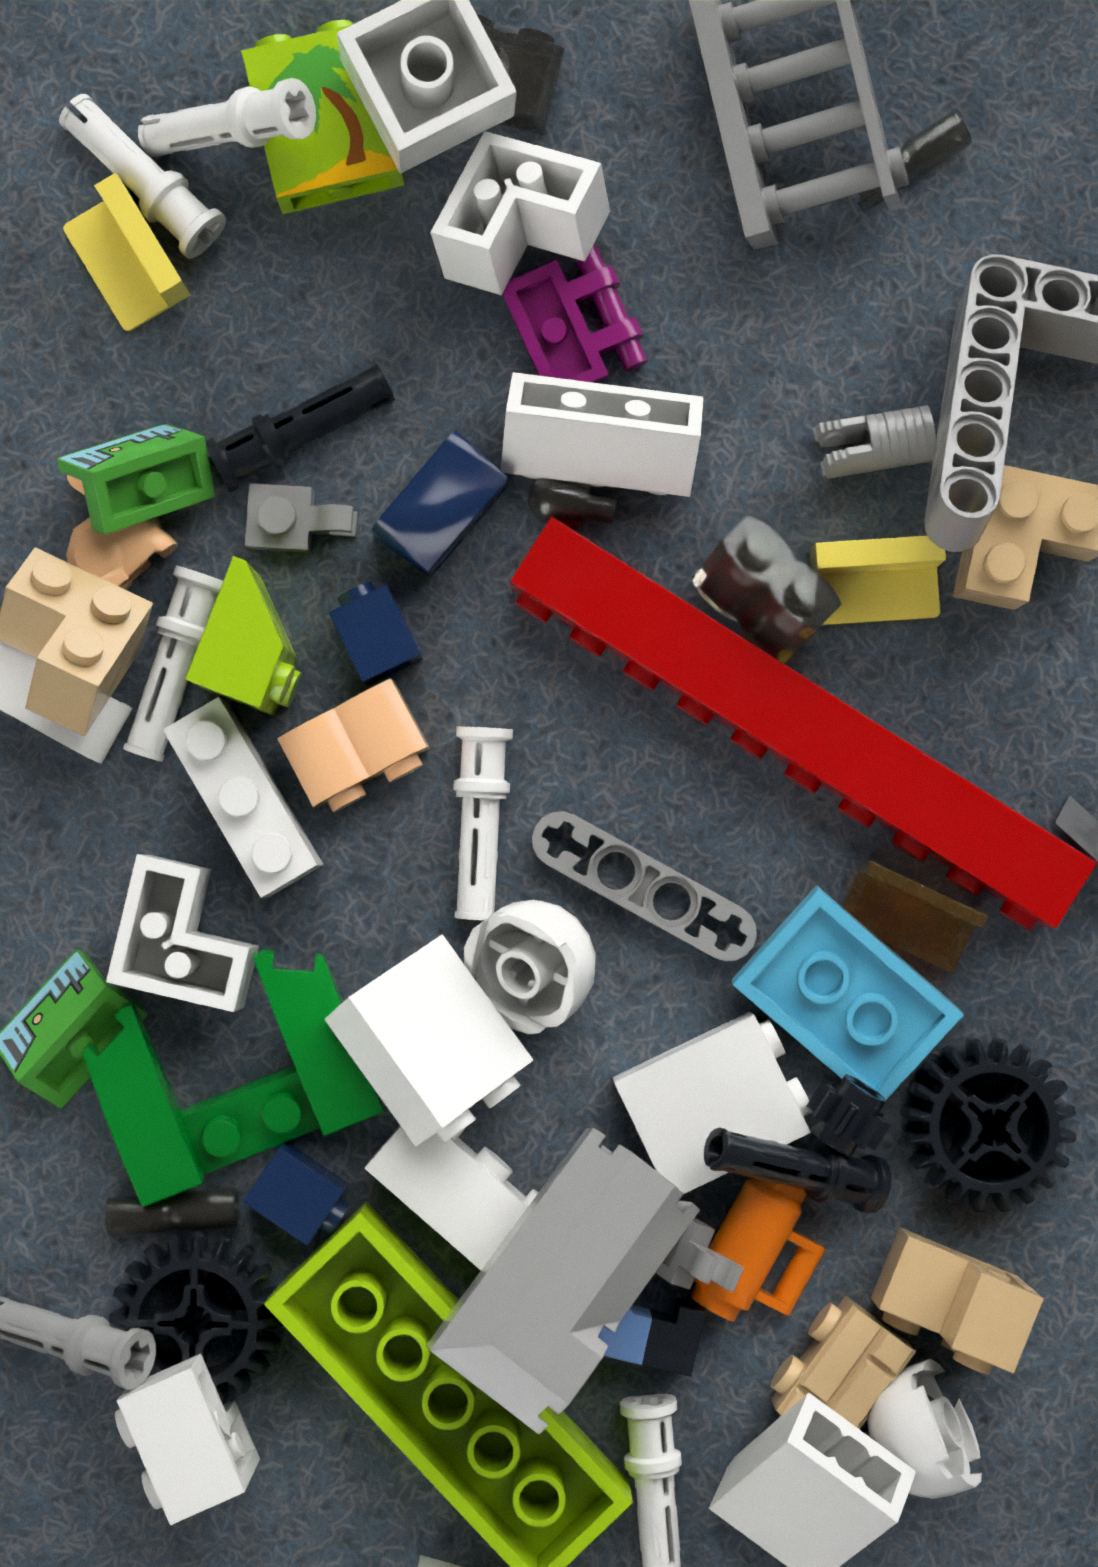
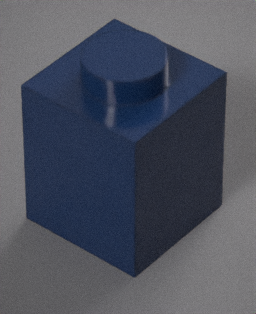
M367 582L352 588L337 598L341 607L328 612L362 682L366 686L423 659L387 584L375 589L372 582Z
M287 1141L277 1150L243 1202L308 1246L317 1231L329 1237L349 1208L350 1204L340 1198L349 1183Z

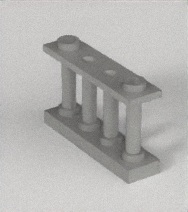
M689 0L744 235L754 250L779 244L775 225L785 222L784 215L877 187H881L889 212L902 208L897 188L907 186L909 183L900 147L890 150L887 148L853 6L854 3L863 0H755L734 7L732 2L722 4L720 0ZM835 2L837 3L845 38L748 68L746 62L737 65L732 42L741 40L742 32ZM851 64L859 100L765 129L762 128L761 123L751 126L746 103L756 100L755 93ZM866 125L874 158L873 162L777 190L775 184L765 186L760 164L769 162L770 154Z

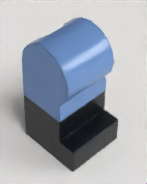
M677 1297L673 1314L632 1305L620 1321L615 1333L602 1328L598 1338L608 1345L604 1354L606 1357L691 1377L706 1312L704 1307L698 1302Z

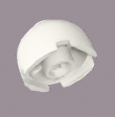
M538 900L513 902L506 905L473 928L464 946V965L474 978L476 977L477 983L509 1027L526 1034L540 1033L546 1027H557L565 1022L580 1008L594 984L596 954L590 936L575 916L558 905Z
M929 1358L904 1368L899 1376L888 1385L872 1407L867 1419L868 1431L863 1433L916 1471L909 1494L934 1499L951 1496L975 1488L981 1482L982 1473L970 1474L969 1462L980 1458L979 1446L973 1426L960 1399H958L954 1408L950 1401L942 1395L934 1375L945 1371L939 1363ZM927 1395L931 1396L934 1400L929 1401Z

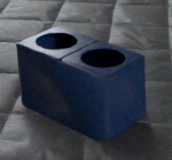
M455 430L380 516L372 528L373 536L431 578L464 540L468 532L487 513L486 511L477 520L490 501L502 490L493 502L494 504L508 488L509 479ZM458 541V543H457L456 546L452 549V551H451V552L447 555V557L438 565V563H439V562L441 561V559L445 556V554H446V553L451 549V547Z

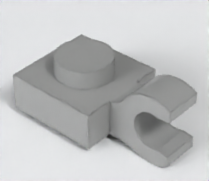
M249 483L245 547L257 550L311 553L312 534L356 537L358 512L353 511L354 507L348 505L327 504L314 506L315 490L312 487Z
M695 1217L655 1273L670 1284L689 1290L694 1278L707 1284L711 1280L726 1290L734 1292L744 1267L708 1248L715 1229Z

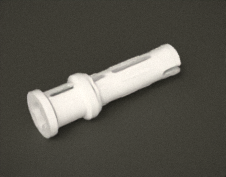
M289 78L278 82L274 89L260 91L254 87L241 88L236 90L226 102L207 104L166 114L145 116L141 120L144 125H139L138 138L145 153L151 157H160L172 154L173 152L194 150L232 141L239 142L245 147H261L267 144L272 137L284 135L288 139L299 140L310 136L316 122V106L308 87L299 79Z
M80 94L73 98L70 102L87 118V122L83 123L65 106L59 117L60 125L87 147L109 170L118 174L123 184L140 198L139 207L142 215L149 222H160L179 241L178 248L186 258L192 259L202 254L221 235L226 224L225 215L219 209L213 208L209 210L188 190L189 182L181 173L171 170L164 172L150 156L111 121L89 95Z
M177 565L173 575L178 581L166 616L158 617L156 626H158L157 633L163 636L144 687L127 743L123 747L126 751L163 762V754L168 742L163 729L175 721L188 683L185 680L223 583L220 579Z
M457 726L456 736L462 739L460 778L454 780L453 790H456V797H462L457 911H455V918L485 920L494 914L500 799H506V794L510 793V783L504 780L506 742L512 740L513 729Z
M671 1394L626 1397L619 1402L620 1414L627 1417L630 1452L624 1456V1463L629 1476L635 1479L643 1567H681L674 1475L679 1472L682 1460L681 1452L674 1448L671 1416L677 1410V1400Z

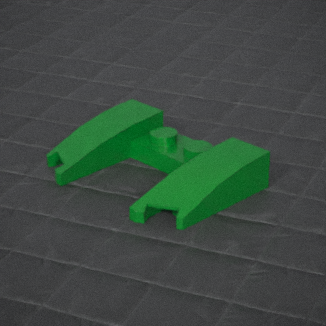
M262 949L253 953L254 963L294 1065L181 1109L133 1000L124 1003L116 1012L115 1018L124 1028L100 1054L91 1043H88L83 1048L82 1055L105 1119L142 1207L203 1184L204 1174L307 1133L321 1128L323 1136L384 1112L382 1099L324 1020L344 1002L324 954L315 953L314 971L273 968L274 950Z

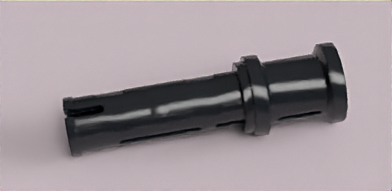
M376 364L357 376L272 418L268 414L264 416L259 414L252 418L251 426L219 442L213 438L205 441L206 448L228 491L231 493L238 489V481L270 465L276 468L286 465L285 461L290 459L288 453L358 419V417L395 401V398L383 372Z
M721 1127L715 1128L710 1132L704 1146V1162L706 1166L710 1167L709 1169L804 1189L805 1193L812 1200L818 1203L828 1204L839 1200L851 1203L854 1209L867 1214L876 1213L885 1204L891 1189L892 1176L890 1167L885 1159L875 1155H866L859 1159L840 1153L827 1144L815 1147L811 1151L772 1140L730 1132ZM866 1188H869L870 1192L865 1193Z

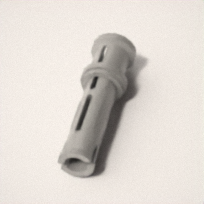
M0 1296V1339L44 1354L47 1353L60 1357V1359L65 1361L69 1369L76 1374L87 1376L96 1372L111 1377L115 1385L126 1390L135 1389L142 1385L149 1376L156 1356V1342L149 1331L141 1328H132L129 1331L111 1327L108 1320L98 1315H87L80 1319H72L59 1313Z

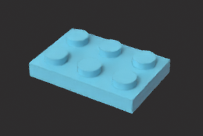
M817 885L732 978L734 987L841 1079L845 1074L851 1075L871 1086L886 1100L964 1016L954 1003Z

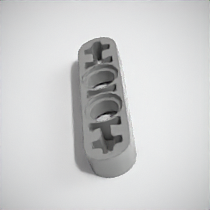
M565 811L552 812L542 817L535 826L532 835L533 849L537 857L547 866L704 953L722 961H736L746 956L754 947L757 937L756 924L752 916L745 909L580 817ZM563 822L571 824L574 827L571 838L587 848L591 835L603 841V845L591 856L585 876L573 870V866L581 860L578 856L568 851H563L558 858H554L546 853L550 843L542 835L548 826L552 829H558ZM611 852L625 854L634 865L633 879L622 889L613 890L607 888L598 877L597 868L599 861ZM666 883L681 885L689 895L690 904L688 911L676 920L663 919L656 913L653 906L655 892ZM702 897L714 902L713 907L706 912L709 916L726 922L731 914L740 919L737 930L745 936L739 946L729 943L724 950L718 949L714 946L717 941V935L700 924L696 937L685 932V928L698 916Z

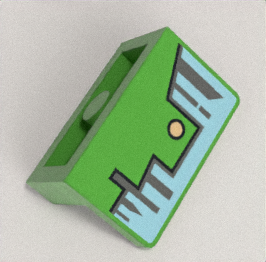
M169 424L158 425L57 458L59 472L82 480L92 530L104 535L216 497L205 437Z
M77 949L0 1031V1055L18 1083L62 1109L90 1078L82 1055L83 1048L88 1043H91L100 1054L124 1028L115 1018V1014L124 1003L133 1000L142 1021L148 1014L133 997L114 984L107 983L92 960L85 953Z

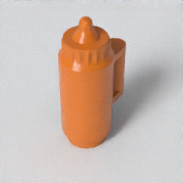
M752 1177L747 1179L708 1247L744 1267L734 1292H731L711 1280L707 1284L694 1278L696 1284L690 1293V1297L711 1312L735 1322L741 1309L749 1310L754 1299L790 1316L827 1249L793 1229L802 1214L801 1204L807 1195L804 1189L766 1182ZM789 1240L799 1246L771 1294L762 1289L761 1286L786 1241Z

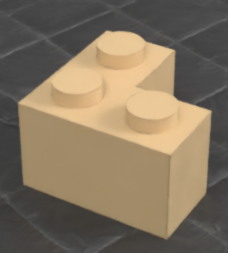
M1004 465L1000 499L979 542L973 548L963 551L961 554L953 597L1015 610L1029 602L1039 552L1086 562L1098 557V485Z
M35 547L6 586L0 612V641L37 658L25 709L85 736L139 654L153 603Z
M901 1227L898 1229L871 1296L876 1306L884 1311L881 1318L882 1321L894 1328L916 1336L921 1327L940 1334L943 1337L941 1345L954 1352L952 1358L955 1361L987 1375H990L993 1366L1014 1374L1044 1299L1017 1275Z

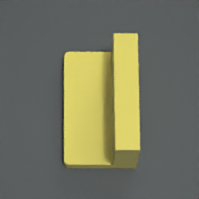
M114 173L94 185L103 202L67 222L63 230L120 325L125 331L129 332L191 295L118 174Z
M928 536L815 543L809 550L814 622L817 625L936 618L940 614L937 567L946 560V553L944 549L939 548Z

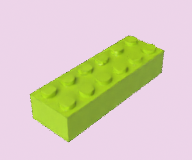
M366 1201L277 1286L264 1305L510 1567H567L633 1503L630 1481L564 1411L558 1414L550 1407H547L539 1416L549 1425L540 1434H537L426 1347L459 1299Z

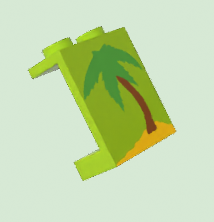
M349 20L327 22L318 27L316 33L291 38L285 34L267 36L257 41L255 47L241 50L250 87L264 91L274 89L276 84L284 79H299L308 87L316 106V122L310 136L299 140L288 139L284 135L272 137L264 145L275 195L282 214L404 186L402 173H399L340 60L337 32L353 25Z

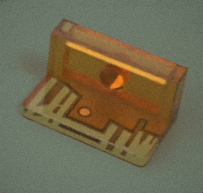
M872 861L861 862L841 905L881 941L949 973H954L974 927L984 928L989 917Z

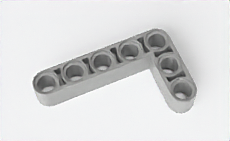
M998 254L982 257L975 263L955 312L924 519L925 531L928 537L939 548L950 552H963L973 548L979 542L1000 499L1020 347L1098 364V275ZM956 507L962 508L968 513L958 510Z

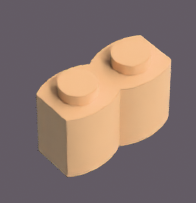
M388 679L356 695L336 708L303 723L277 738L312 806L320 807L328 803L332 812L343 809L365 797L367 794L362 784L384 773L390 783L420 768L423 764L418 755L430 749L400 690L392 679Z

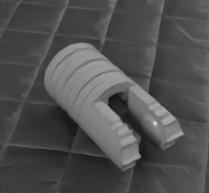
M928 405L822 422L813 428L815 441L819 442L821 448L865 442V445L848 447L845 450L839 449L838 451L826 454V457L820 463L823 476H826L827 479L933 462L936 434L933 417Z

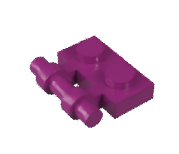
M597 246L592 247L585 261L575 259L582 276L570 282H567L558 260L509 280L501 296L538 376L602 383L608 380L609 374L601 356L617 351L626 372L635 370L648 362L639 341L644 336L635 317H628L616 290L621 285L613 266H605ZM594 300L606 328L590 334L578 304Z

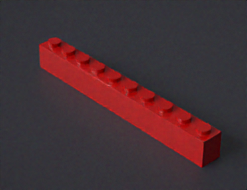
M552 516L510 580L511 589L519 593L514 603L523 611L543 623H547L551 615L560 619L573 628L568 638L575 644L597 657H601L605 649L627 662L622 672L630 679L653 692L659 683L681 696L675 706L682 712L706 726L714 717L730 727L734 732L729 740L734 745L762 760L766 752L774 755L788 764L783 775L813 794H816L820 786L829 790L842 799L837 807L841 813L866 828H870L874 820L896 833L891 841V844L922 863H924L928 855L936 858L950 867L944 876L948 881L975 897L979 896L982 889L991 893L1004 902L999 909V913L1028 931L1032 932L1037 923L1043 927L1057 928L1097 864L1091 858Z

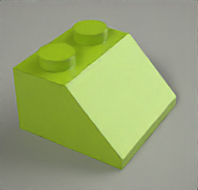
M233 556L185 680L206 691L275 716L279 704L285 707L291 705L298 690L302 672L295 670L296 654L262 577L247 561Z

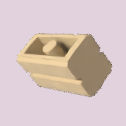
M845 1296L838 1307L828 1303L818 1313L808 1331V1334L814 1340L801 1358L798 1359L794 1355H790L779 1367L770 1385L771 1388L776 1390L771 1401L775 1410L782 1416L809 1392L860 1430L868 1419L870 1411L881 1393L899 1376L916 1351L906 1339Z

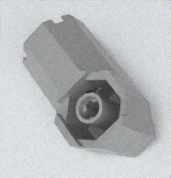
M586 1128L426 1345L431 1352L537 1434H540L549 1425L539 1415L547 1407L560 1414L571 1403L602 1360L608 1345L598 1338L601 1329L605 1328L615 1333L624 1315L700 1211L692 1202L679 1201L683 1193L673 1183L619 1144L614 1152H611L603 1145L599 1148L598 1146L606 1135L595 1128Z

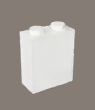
M443 934L349 996L324 1019L415 1147L436 1132L444 1143L476 1120L469 1110L471 1106L483 1099L489 1109L521 1086L514 1077V1074L533 1061V1058Z
M747 1012L612 1077L656 1171L673 1183L683 1194L729 1173L713 1171L704 1162L705 1142L710 1132L715 1128L721 1127L730 1132L772 1140L786 1145L811 1133L804 1119V1116L813 1113L812 1110L806 1107L809 1099L797 1077L786 1081L776 1061V1058L786 1054L783 1045L770 1020L767 1019L758 1023L755 1015L751 1012Z
M808 1392L733 1458L724 1473L709 1509L787 1567H840L898 1523L916 1471Z

